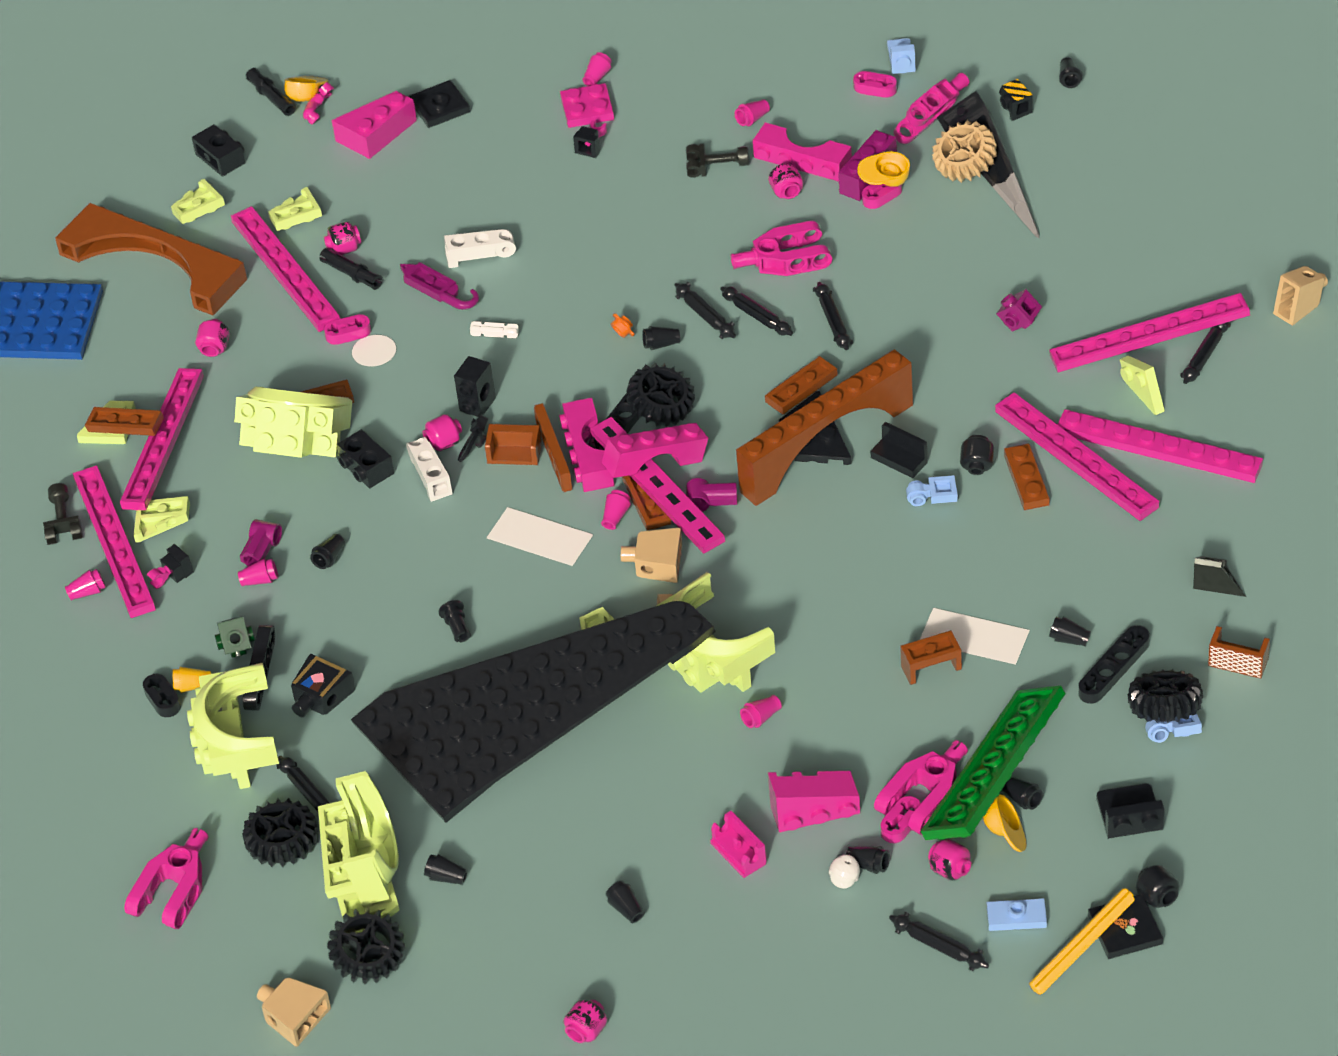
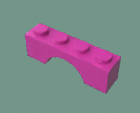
M766 122L753 139L754 158L778 165L792 164L799 171L838 182V172L852 157L851 146L831 140L816 147L798 146L788 139L786 128Z
M587 398L562 403L563 414H560L559 418L562 430L567 429V432H564L566 446L572 447V450H569L571 464L577 465L574 468L576 482L582 483L584 492L613 487V477L602 464L604 450L594 449L586 444L592 437L590 428L598 424L593 399Z
M697 423L610 437L607 439L602 464L613 478L636 474L645 462L660 454H671L680 466L699 463L703 460L708 437Z

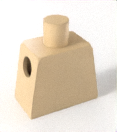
M1307 266L1282 274L1280 276L1273 314L1292 326L1319 305L1322 289L1328 284L1327 277L1323 273H1317Z
M681 528L642 531L638 533L636 546H621V562H635L636 575L638 577L678 583L682 553Z
M291 978L284 979L276 989L264 984L257 994V999L264 1002L262 1010L267 1024L296 1047L300 1045L331 1009L327 991Z

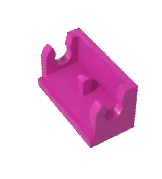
M732 811L725 814V824L721 828L716 822L713 823L710 844L743 878L766 865L765 845Z

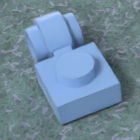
M954 475L928 477L927 485L918 480L910 482L906 488L908 502L913 506H922L928 497L931 498V504L957 502L958 494Z
M1195 714L1190 715L1189 719H1180L1179 722L1156 723V720L1147 721L1145 730L1152 741L1160 743L1168 738L1169 732H1172L1174 737H1186L1202 733V724L1198 715Z

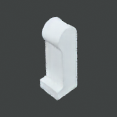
M504 229L444 236L445 254L449 268L458 267V261L495 257L497 255L499 257H509L516 250L512 233Z
M426 437L406 443L409 457L427 490L430 501L452 495L449 475Z

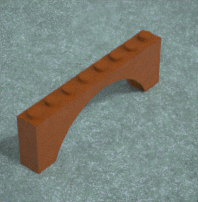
M89 203L55 237L59 254L78 263L97 255L117 251L147 252L171 260L180 266L191 279L190 294L193 307L212 316L247 281L244 262L92 203Z
M894 349L736 449L740 493L755 506L775 495L788 467L802 448L817 433L838 418L865 408L884 410L894 418L913 406L911 362Z

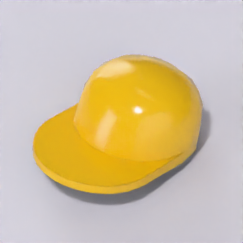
M314 76L286 78L285 93L290 99L298 102L310 101L318 93L319 86L328 82V79Z
M883 152L863 159L858 165L857 172L858 176L868 184H884L896 187L902 185L907 180L910 163L906 156L899 152Z
M999 794L989 807L987 814L983 817V821L992 833L1004 836L1013 849L1017 852H1023L1026 849V838L1018 813L1010 800L1004 795Z

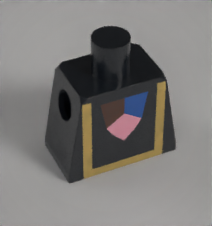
M310 654L291 684L295 700L292 710L300 717H304L310 710L322 715L328 714L355 691L352 672Z

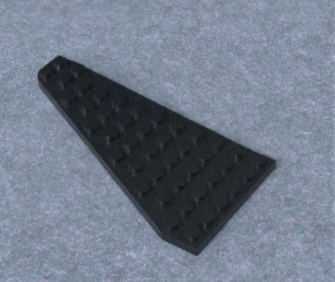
M672 601L384 692L354 716L351 721L440 818L447 823L498 780L668 663L674 664L716 631L714 626L691 604L683 601Z

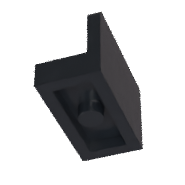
M884 422L882 424V439L870 451V456L872 459L914 478L928 463L927 442L890 423Z

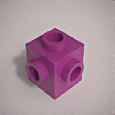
M1025 289L1013 295L1010 293L1001 301L1002 306L996 314L1013 332L1021 327L1023 329L1029 327L1034 322V318L1042 306Z

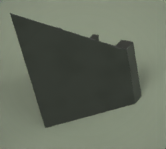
M1204 556L1195 558L1193 589L1246 597L1226 566L1227 560Z

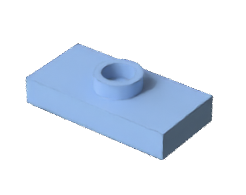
M1044 899L987 902L989 931L1047 928Z

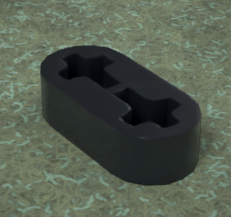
M152 674L144 679L143 689L146 698L156 712L165 718L175 716L180 711L181 706L176 692L167 679L161 674ZM153 686L160 688V691L157 692ZM166 700L170 705L163 704V701Z

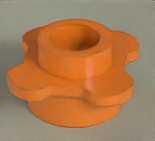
M614 313L613 317L615 320L611 323L612 328L622 338H625L628 334L633 337L635 334L631 330L633 327L631 321L624 315L620 318Z

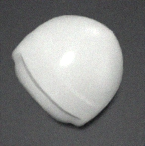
M841 855L833 860L829 867L832 883L839 888H849L858 880L860 866L853 856Z

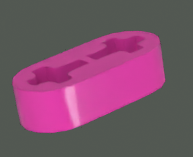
M861 71L853 77L854 90L857 93L883 98L892 97L897 93V81L893 76Z
M870 184L862 191V203L869 209L879 208L899 196L902 192V185L890 187L884 184Z
M360 314L327 323L324 327L326 341L337 345L367 337L371 333L369 318Z
M912 796L902 797L891 808L881 822V836L883 840L888 843H898L911 831V828L908 827L910 817L921 804L917 798Z

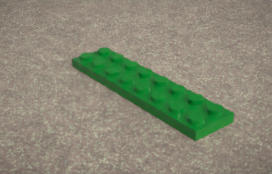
M1061 685L1017 690L920 831L925 840H944L955 837L966 838L975 832V828L987 814L993 801L999 796L1000 791L1011 778L1012 773L1023 760L1024 755L1035 742L1042 728L1046 726L1054 710L1058 708L1059 703L1066 694Z

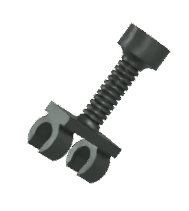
M704 143L699 144L700 146L690 144L686 147L688 160L686 163L687 176L691 178L700 175L702 177L706 176V165L708 163L715 164V162L727 163V161H735L739 166L749 165L747 146L738 147L734 153H720V155H706Z
M63 483L52 484L48 488V498L51 503L55 504L56 520L43 522L47 545L56 544V534L71 532L73 540L82 539L79 517L72 516L66 518L65 502L69 499L68 487Z

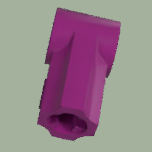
M694 478L689 480L686 485V496L702 512L706 511L709 506L737 505V483L709 484L705 479Z
M258 519L253 520L249 529V539L240 554L241 562L248 567L266 558L271 547H276L281 540V524Z

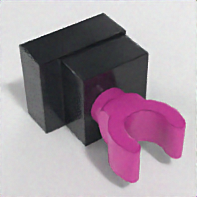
M593 120L590 123V128L581 126L573 136L574 152L597 158L600 153L599 138L607 133L606 123L601 127H596V121Z
M176 544L166 549L168 554L160 559L162 567L152 569L147 573V576L152 579L150 584L156 589L162 587L168 577L178 583L194 573L189 556Z

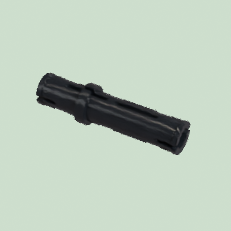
M251 68L247 71L246 79L255 86L256 91L260 95L266 96L285 116H290L295 112L296 105L273 85V81L269 77L263 76L256 68Z
M324 248L321 251L320 256H323L319 257L321 262L350 276L354 282H361L373 290H377L381 286L382 276L368 270L364 264H356L329 248Z

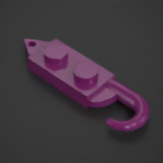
M421 262L417 265L400 264L406 284L439 302L443 301L456 309L467 310L474 307L479 301V294L474 289L470 290V293L473 295L471 300L462 301L456 298L459 293L456 281Z

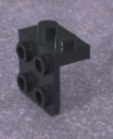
M1145 783L1097 792L1096 799L1108 839L1164 829V806L1162 800L1156 801L1150 784Z

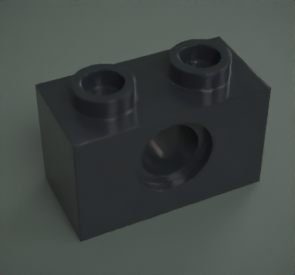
M215 124L192 137L195 155L222 177L245 164L243 155L245 151L242 144L232 139L225 130H221Z
M468 356L454 375L459 411L478 417L479 413L484 415L496 399L490 362Z

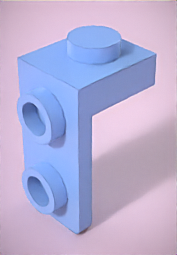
M910 39L888 40L887 48L892 74L915 72V49Z

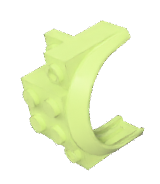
M255 386L247 394L236 397L234 422L241 423L239 445L253 447L254 452L301 458L311 454L337 457L339 455L337 444L340 442L341 431L350 428L352 400L347 397Z
M708 572L704 573L682 590L656 606L672 601H683L691 604L695 609L714 597V593L711 591V574ZM767 627L740 639L723 640L711 635L693 651L674 664L668 663V666L674 671L677 670L683 676L685 682L689 686H694L700 693L719 681L724 686L728 683L736 685L744 692L752 687L750 669L775 653L774 633Z
M263 663L199 676L200 687L195 688L196 698H191L192 710L187 711L190 727L194 726L192 731H190L192 747H198L194 748L196 763L202 764L204 774L213 773L214 776L231 773L232 779L237 778L240 789L251 787L248 769L279 764L273 737L244 738L240 706L237 696L245 693L268 689Z
M366 771L335 778L336 787L342 800L318 806L325 893L328 899L356 892L362 906L390 899L388 883L391 882L398 868L399 853L394 828L386 805Z

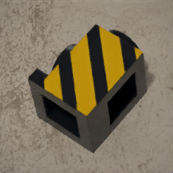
M1018 79L1001 85L999 90L1001 95L1000 103L1005 110L1010 112V119L1012 121L1033 113V94Z

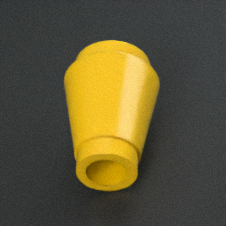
M179 666V669H173V689L180 690V693L195 690V688L200 687L199 676L209 675L211 671Z

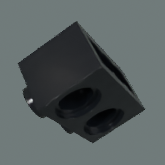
M362 429L337 444L339 454L337 459L344 469L348 468L358 482H363L369 489L394 474L391 456Z

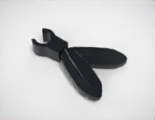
M481 413L478 414L477 420L473 418L471 421L470 431L472 433L459 454L458 461L460 463L467 457L474 444L480 448L486 441L484 429L488 418Z

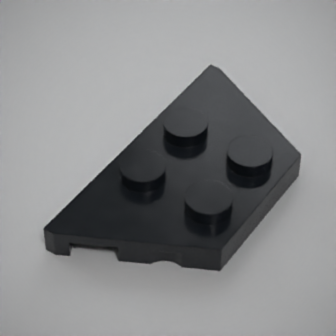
M820 391L812 394L780 418L779 422L820 397ZM834 421L817 433L802 448L794 460L798 462L815 461L828 464V459L843 460V465L852 464L851 455Z

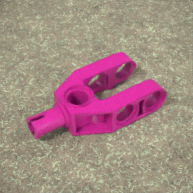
M958 73L950 82L943 79L912 103L906 112V117L894 129L893 134L897 141L902 144H908L931 126L938 116L946 112L956 102L960 91L969 84L968 77L964 73ZM915 115H921L923 118L917 119ZM900 128H907L911 136H904L900 132Z
M807 221L769 230L753 240L751 251L732 253L731 263L733 269L755 265L759 273L791 276L824 269L832 263V256L829 248L825 245L801 248L803 245L817 242L823 235L817 222ZM816 230L812 236H805L808 231ZM786 235H793L792 238L787 241L781 240ZM797 246H798V248H801V249H796V250H791V251H786V252H781V251H780V250H782V249H787V248H792V247H797ZM826 254L823 259L814 260L816 256ZM802 259L799 264L791 265L792 261Z
M954 740L943 755L932 751L905 763L880 791L875 799L874 809L887 815L896 802L904 797L913 786L916 787L918 784H922L931 792L913 812L908 823V827L912 831L922 835L920 831L956 780V764L968 753L966 745L961 742L957 747L959 740Z
M193 828L184 846L172 844L148 861L126 898L125 913L139 917L148 903H152V896L160 883L166 879H171L178 883V886L163 910L162 923L168 927L179 929L202 892V863L199 852L208 840V834L202 829L198 832V828Z

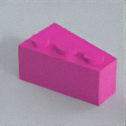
M394 91L333 119L332 125L335 141L371 159L417 121L414 101L404 94Z
M817 771V776H802L801 772H792V776H777L776 772H768L770 806L779 833L860 814L859 794L851 771Z

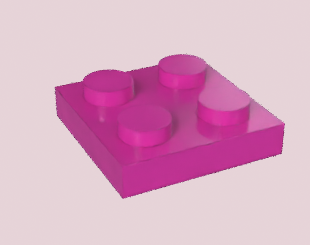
M606 83L560 91L568 128L589 125L593 120L596 123L614 120Z

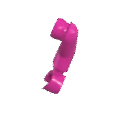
M328 82L318 90L319 93H316L304 109L303 118L307 119L312 125L320 117L315 110L323 103L324 98L332 95L330 90L335 89Z

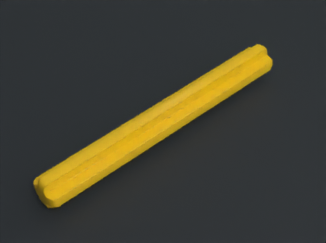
M1126 888L1121 889L1030 981V988L1038 995L1043 994L1134 902L1132 892Z

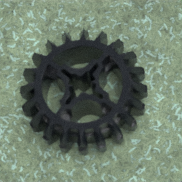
M655 362L651 367L645 364L642 370L637 369L629 380V385L626 389L627 403L631 404V411L637 412V418H646V424L653 421L656 427L660 423H663L665 427L670 422L676 425L679 420L683 421L687 414L691 412L692 404L695 400V394H693L694 386L690 385V378H683V371L678 373L675 371V366L670 369L666 368L665 363L661 367ZM645 386L648 389L647 393H644L642 389ZM675 396H677L678 398L677 403H675L673 400Z
M1162 669V671L1157 672L1152 670L1149 674L1143 673L1141 677L1134 678V681L1130 683L1129 694H1127L1128 703L1133 714L1137 715L1140 719L1145 718L1148 722L1156 720V723L1179 722L1180 719H1189L1190 715L1197 714V711L1201 709L1203 689H1201L1199 679L1193 677V674H1185L1184 671L1176 672L1174 669L1170 671Z
M277 798L276 803L272 804L266 801L265 807L257 806L256 813L250 812L249 820L244 821L242 836L245 841V848L250 852L253 860L258 859L261 865L266 862L271 867L276 863L284 867L286 862H291L294 865L296 858L304 860L305 852L311 853L312 845L317 844L318 826L316 818L310 812L308 806H302L299 800L292 803L290 798L285 802H281ZM296 825L301 827L299 831L294 829ZM262 834L266 835L264 840L260 838Z
M367 907L364 910V914H360L355 909L352 918L345 913L343 915V922L336 921L334 924L336 930L329 932L331 940L327 942V949L330 950L328 953L329 960L334 961L333 968L335 970L341 969V976L343 978L351 974V981L353 983L360 977L365 985L368 982V978H373V981L377 983L380 974L388 978L389 970L396 971L398 969L397 962L403 960L401 952L405 950V943L402 942L404 934L402 931H398L399 924L397 922L391 923V916L389 914L381 918V911L379 909L373 915L370 914V909ZM365 929L362 932L356 933V931ZM376 932L381 933L387 939L390 946L384 945L383 941L378 940ZM343 946L349 947V951L356 954V961L345 953ZM372 959H377V961L367 963Z

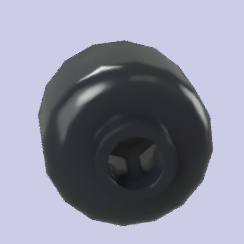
M971 435L962 442L960 464L972 475H981L992 468L994 463V445L986 436Z
M1153 865L1144 868L1139 873L1136 889L1138 894L1152 907L1161 908L1170 906L1176 901L1179 894V882L1162 865Z

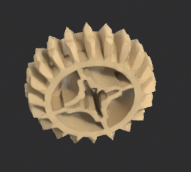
M967 120L964 125L958 122L954 128L949 126V131H941L942 138H936V145L933 146L934 154L932 156L937 170L941 172L942 176L945 178L949 177L953 182L958 179L962 183L965 178L972 181V177L975 175L980 177V172H988L987 165H993V158L997 156L995 150L997 149V144L993 134L984 125L980 126L977 121L971 124Z

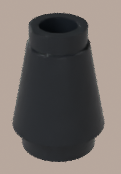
M1063 58L1060 62L1059 81L1067 88H1075L1082 80V72L1072 58Z
M649 326L648 329H643L642 331L643 346L645 349L650 348L652 351L679 344V329Z
M333 534L315 546L310 555L311 562L319 569L333 566L342 547L345 545L343 537L339 534Z
M1056 616L1049 637L1054 638L1055 642L1086 647L1091 631L1086 630L1064 616L1062 618Z
M1011 777L1002 788V791L1023 809L1033 810L1037 808L1043 798V792L1037 784Z
M849 846L845 854L853 856L860 868L874 874L884 873L889 865V851L884 850L882 846Z
M431 854L424 869V876L429 877L430 881L460 885L464 884L468 869L440 854L437 856Z
M618 881L609 887L606 891L607 902L632 924L643 918L645 913L630 884Z

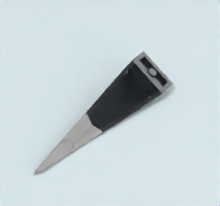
M975 91L938 116L937 119L945 132L949 131V126L954 128L958 122L964 125L967 120L971 124L977 121L980 126L984 125L993 134L997 144V149H995L997 156L993 158V165H987L988 172L982 171L980 173L1030 231L1039 238V232L992 114L981 96Z

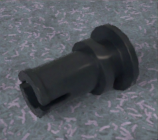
M452 600L443 604L439 608L438 613L445 623L450 626L454 640L460 643L465 642L470 638L471 633L464 621V605L459 600Z

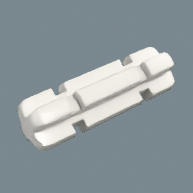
M473 321L470 326V332L472 336L484 334V337L504 338L505 335L507 338L516 339L519 334V327L517 324L511 323L505 326V323L485 322V324H482V322Z

